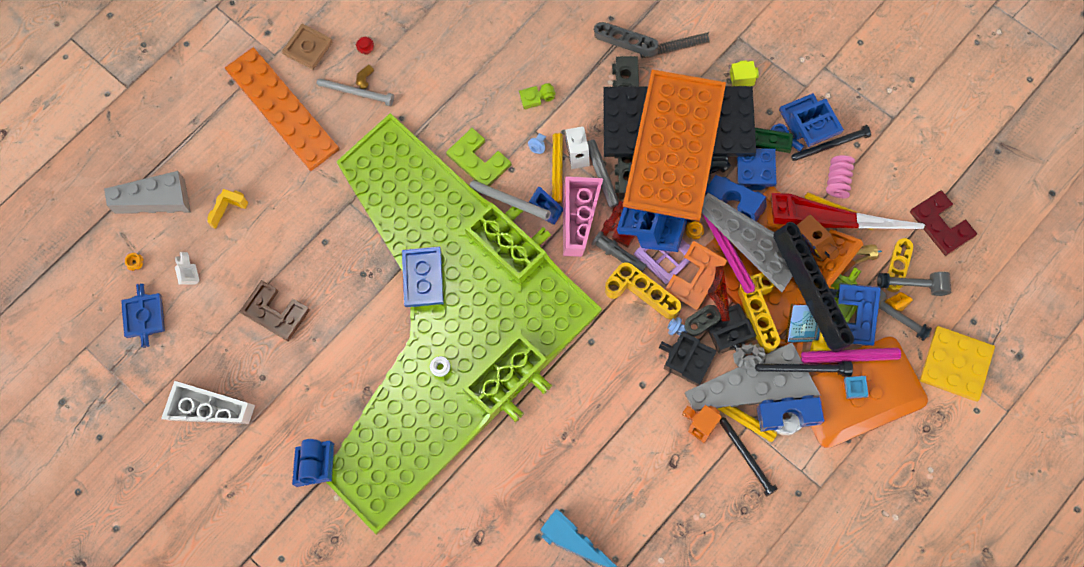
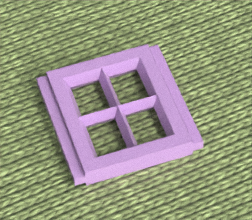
M682 239L679 251L685 255L690 245ZM641 246L633 254L638 260L647 264L646 267L665 285L669 283L673 274L677 276L691 262L684 258L678 263L669 255L671 251L662 250L659 251L663 255L655 261L646 253L648 249L641 248ZM665 257L676 266L670 273L659 265Z

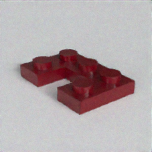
M940 190L912 208L910 213L918 223L925 224L924 231L946 257L976 237L978 233L966 219L953 228H949L940 217V214L952 207L953 203Z

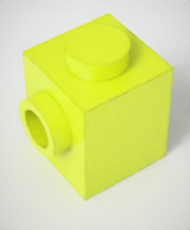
M743 60L731 64L730 77L732 86L755 85L756 79L759 78L758 68L754 66V61Z

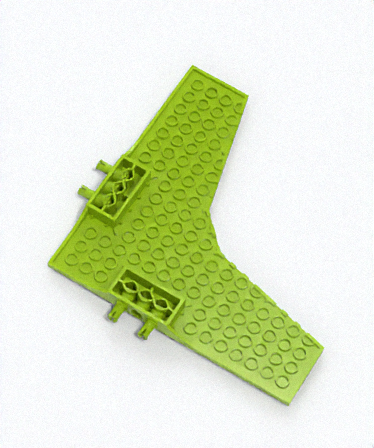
M391 113L336 162L402 272V250L431 247L441 248L444 304L410 308V338L405 348L396 358L397 360L393 367L389 369L384 381L379 385L362 411L359 420L355 422L350 434L344 439L341 448L333 457L332 481L326 483L376 535L501 411L504 410L514 422H517L518 418L524 415V412L515 406L512 400L529 383H533L542 394L547 393L546 390H549L552 385L540 375V372L602 312V308L570 280L540 247L551 236L548 231L545 232L546 229L544 227L530 238L513 222L524 212L523 210L512 206L506 213H503L493 203L484 199L465 183ZM436 357H444L450 363V370L444 376H435L431 372L430 364ZM439 364L437 366L438 370H442L444 368L443 364Z

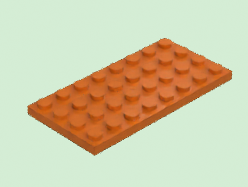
M652 69L623 207L700 221L726 82Z

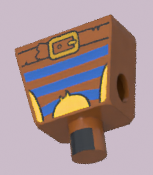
M807 216L797 225L811 253L821 261L827 258L833 260L839 255V250L832 235L813 216Z

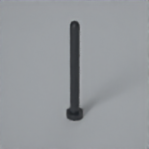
M868 125L861 126V130L794 153L791 159L792 161H797L861 137L869 138L871 137L870 128Z
M724 417L721 418L719 421L721 426L766 490L764 492L766 497L778 490L777 486H772L728 420Z

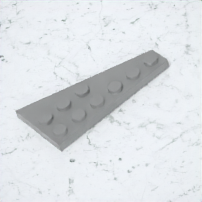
M790 343L766 354L762 364L804 363L801 361L793 343ZM741 367L685 392L686 398L695 411H701L704 405L708 407L713 406L718 409L729 406L762 404L761 402L764 400L780 402L782 401L781 399L793 397L794 400H797L807 395H813L814 398L821 396L808 372H758L755 368L744 369Z

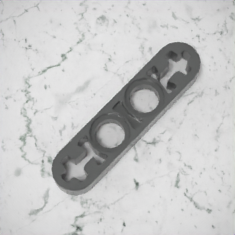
M599 22L594 26L595 38L600 41L649 57L655 56L659 51L658 41L654 38L606 22ZM616 34L622 35L620 39L613 38ZM634 39L639 41L637 44L629 43L631 40Z

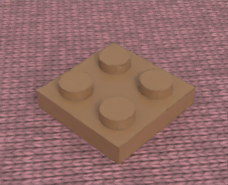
M301 24L282 52L287 57L314 70L333 41L322 33Z

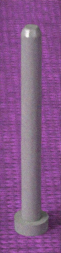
M318 79L316 82L318 86L385 102L386 106H392L394 101V94L391 93L384 95L324 79Z

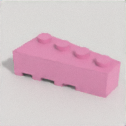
M565 177L563 184V256L582 257L603 178Z

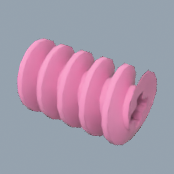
M841 155L831 159L829 179L827 181L828 186L826 187V192L836 198H848L850 196V193L847 191L851 190L849 184L852 183L850 177L853 176V172H851L854 169L852 164L855 162L853 157Z

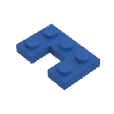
M839 283L837 303L857 305L855 323L847 322L854 337L853 344L874 346L880 286Z

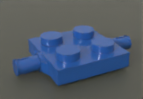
M140 283L136 284V296L121 300L124 337H141V347L146 348L150 346L149 335L165 331L163 304L160 293L145 294L144 284Z

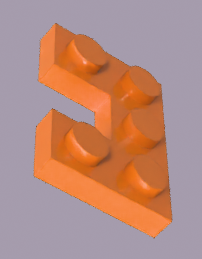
M830 229L829 233L832 235L839 250V255L833 260L827 258L823 263L816 261L829 288L864 245L861 239Z
M693 241L684 258L698 265L700 269L691 284L673 274L665 290L698 311L728 260Z

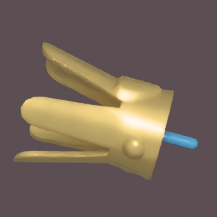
M875 244L862 246V249L856 255L866 256L855 260V264L878 259V253L882 251H878Z

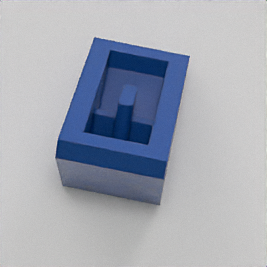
M538 187L529 200V203L549 210L551 215L546 221L555 225L563 212V208L541 187Z

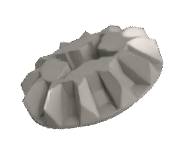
M750 342L749 345L742 344V348H736L733 357L737 366L751 369L755 368L756 364H762L766 354L764 348L760 347L759 343L753 345Z

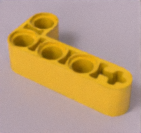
M630 263L620 264L605 283V293L611 299L620 297L626 289H629L667 319H675L680 313V301ZM628 271L631 275L624 277L621 275V272ZM643 282L646 287L638 288L636 284ZM616 285L619 289L612 291L609 289V286ZM659 294L661 299L654 300L651 295ZM672 306L675 307V310H674V309H672L671 311L668 310V307H669V308H671Z
M763 273L750 276L755 285V291L747 294L740 284L738 294L756 333L757 342L760 347L764 348L765 353L768 354L775 351L780 344L779 334L763 298V295L770 293L775 285ZM762 280H768L771 285L765 286ZM755 303L759 305L760 309L754 310L750 304ZM758 322H765L767 324V327L761 328L758 325ZM767 339L769 340V342H773L772 346L770 343H766Z

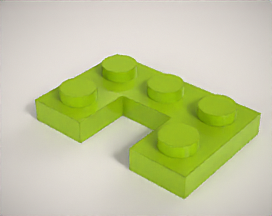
M471 128L446 151V155L475 181L491 186L512 163L499 151L486 163L483 162L474 152L485 143V139Z

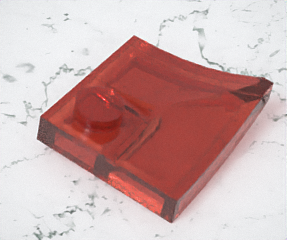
M715 266V277L708 290V296L716 304L722 321H730L724 267Z

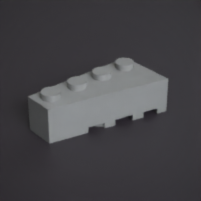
M179 171L104 189L106 204L115 214L139 212L175 213V211L191 213L185 179Z

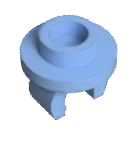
M539 133L536 138H531L528 141V146L533 153L542 154L545 151L546 147L543 141L546 136Z
M673 318L667 327L669 329L668 334L673 335L676 333L680 336L682 331L686 333L684 325L681 324V318Z

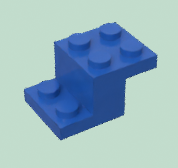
M814 93L783 105L779 109L793 137L796 140L804 138L808 147L839 135L844 130L827 99L818 101Z
M624 207L617 232L618 234L637 236L641 248L678 252L687 219Z

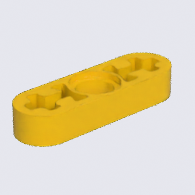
M899 239L895 244L887 271L890 277H895L896 274L898 278H906L913 252V243L909 239ZM904 244L906 251L903 253V256H900L902 251L901 245ZM901 261L904 264V269H896L894 262ZM889 285L887 290L890 292H898L903 286Z

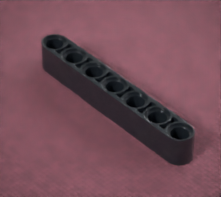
M793 222L786 223L774 232V240L827 346L831 351L839 352L853 344V334L798 226Z

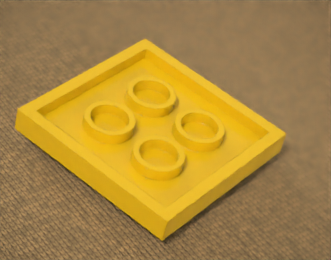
M937 326L919 381L978 402L982 394L995 346Z

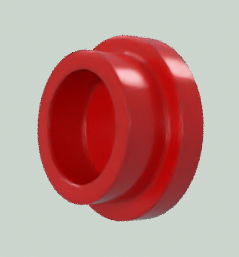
M364 36L357 40L356 48L362 54H369L374 48V42L370 37Z

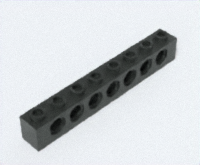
M638 56L616 57V64H612V75H616V80H613V87H639ZM614 157L618 158V164H615V176H618L619 182H615V193H619V200H624L628 183L624 177L629 176L632 162L625 163L624 160L630 159L632 161L633 157Z

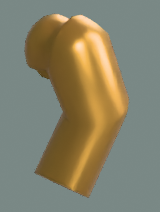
M370 64L357 73L356 85L360 89H365L369 86L366 78L374 72Z

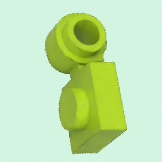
M550 83L543 84L540 91H538L537 86L519 90L524 110L540 106V99H544L546 102L552 101L556 95L554 87Z

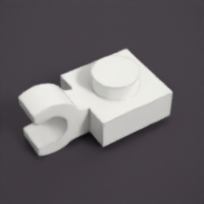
M180 252V257H175L177 264L175 271L179 285L197 284L200 280L196 264H190L188 252Z

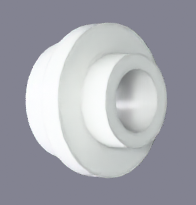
M444 357L434 358L430 364L431 372L439 377L446 375L450 370L449 361ZM439 364L444 365V368L442 370L437 369V366Z

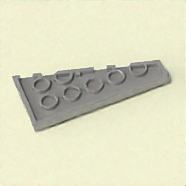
M707 193L704 197L702 213L783 292L791 280L792 274L774 240V232L710 193Z

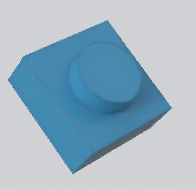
M866 376L844 378L846 399L868 397Z

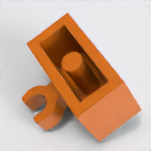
M704 405L699 414L689 406L682 413L684 417L693 421L688 432L703 443L706 442L722 418L719 415V410Z

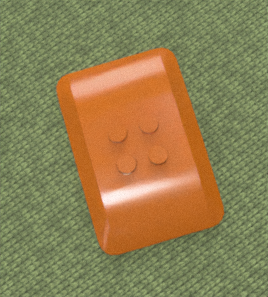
M889 336L874 342V346L865 345L857 348H899L901 350V358L899 360L852 362L853 373L851 377L866 376L867 398L846 399L845 377H842L837 372H808L821 395L820 400L824 416V422L821 425L811 426L817 441L824 448L839 445L916 412L927 405V395L900 343L894 337ZM838 362L822 363V364H837Z

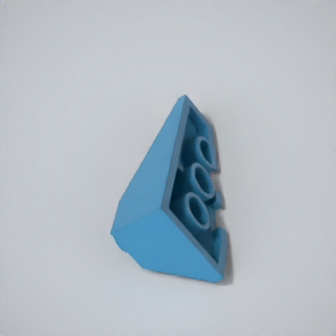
M558 509L552 513L540 529L543 533L541 537L549 545L553 543L557 547L601 567H617L601 550L594 548V544L586 536L580 535L577 527Z

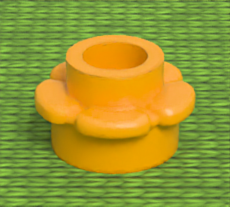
M693 221L686 226V235L689 238L697 240L704 234L702 224L697 221Z
M130 253L125 257V265L128 270H139L143 266L142 262L144 259L140 254Z

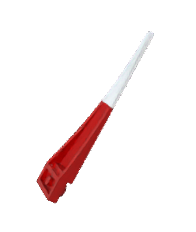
M771 193L770 198L773 224L784 225L788 222H793L798 225L807 216L811 215L824 228L924 229L925 226L923 223L887 219L839 209L789 193Z

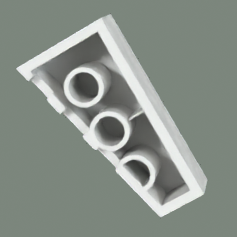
M174 381L161 419L186 422L249 424L255 405Z

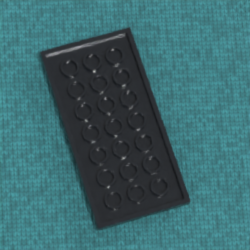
M648 86L603 87L604 157H633ZM725 86L713 155H727V157L756 156L753 86Z

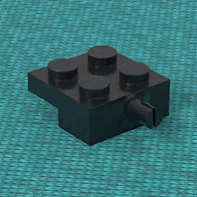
M739 303L721 310L719 322L708 329L718 354L729 350L736 351V348H742V344L745 345L756 338V333L749 319H746ZM711 314V315H708L707 317H708L709 319H713V318H714V315Z
M682 331L673 346L663 341L659 346V349L669 353L664 369L699 386L717 351Z

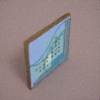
M791 304L785 342L799 343L819 340L820 330L807 304Z

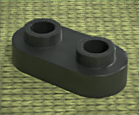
M707 305L688 317L684 325L686 333L691 336H699L716 325L721 317L719 308L715 305ZM707 314H713L714 318L709 319ZM696 324L698 328L693 330L691 325Z

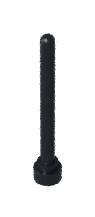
M842 360V362L837 364H756L755 370L758 372H837L842 377H851L853 365L852 361Z

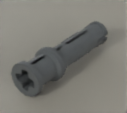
M600 231L592 242L593 246H598L605 251L606 255H612L622 263H630L641 272L647 266V264H644L618 246L616 240L612 241L606 237L603 231Z

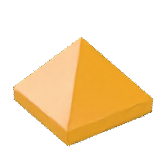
M900 292L887 299L885 303L896 310L903 311L913 300L908 295Z

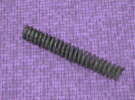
M709 32L688 38L685 37V39L680 38L679 40L663 44L660 43V45L658 44L660 48L658 54H662V49L663 53H665V50L668 53V50L669 52L671 50L676 51V47L677 50H679V47L680 49L682 47L683 49L687 48V44L690 47V44L695 46L696 44L701 45V42L702 44L704 42L709 43Z

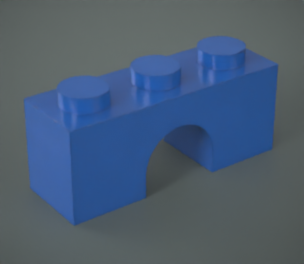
M715 175L706 188L705 196L707 193H710L724 203L733 200L740 202L737 206L738 211L756 222L767 207L766 196L762 193L747 189L746 186L736 184L726 177Z
M807 395L799 400L788 397L781 399V402H774V400L762 401V404H759L757 407L760 432L780 430L784 426L783 414L785 413L795 414L799 419L800 427L821 425L824 422L820 397L814 398L813 395Z

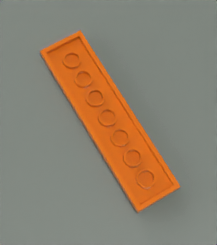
M254 47L224 67L310 172L340 150L337 144Z

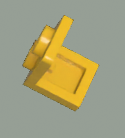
M226 189L222 190L221 194L216 198L213 210L208 214L207 222L212 228H217L228 204L246 209L248 202L243 193L236 190L234 192Z

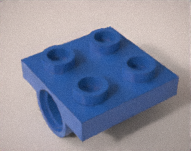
M756 149L755 157H737V184L747 186V189L752 191L763 190L766 187H776L775 149Z
M305 439L301 442V446L295 447L292 485L300 487L332 481L334 443L332 441L321 442L316 439Z

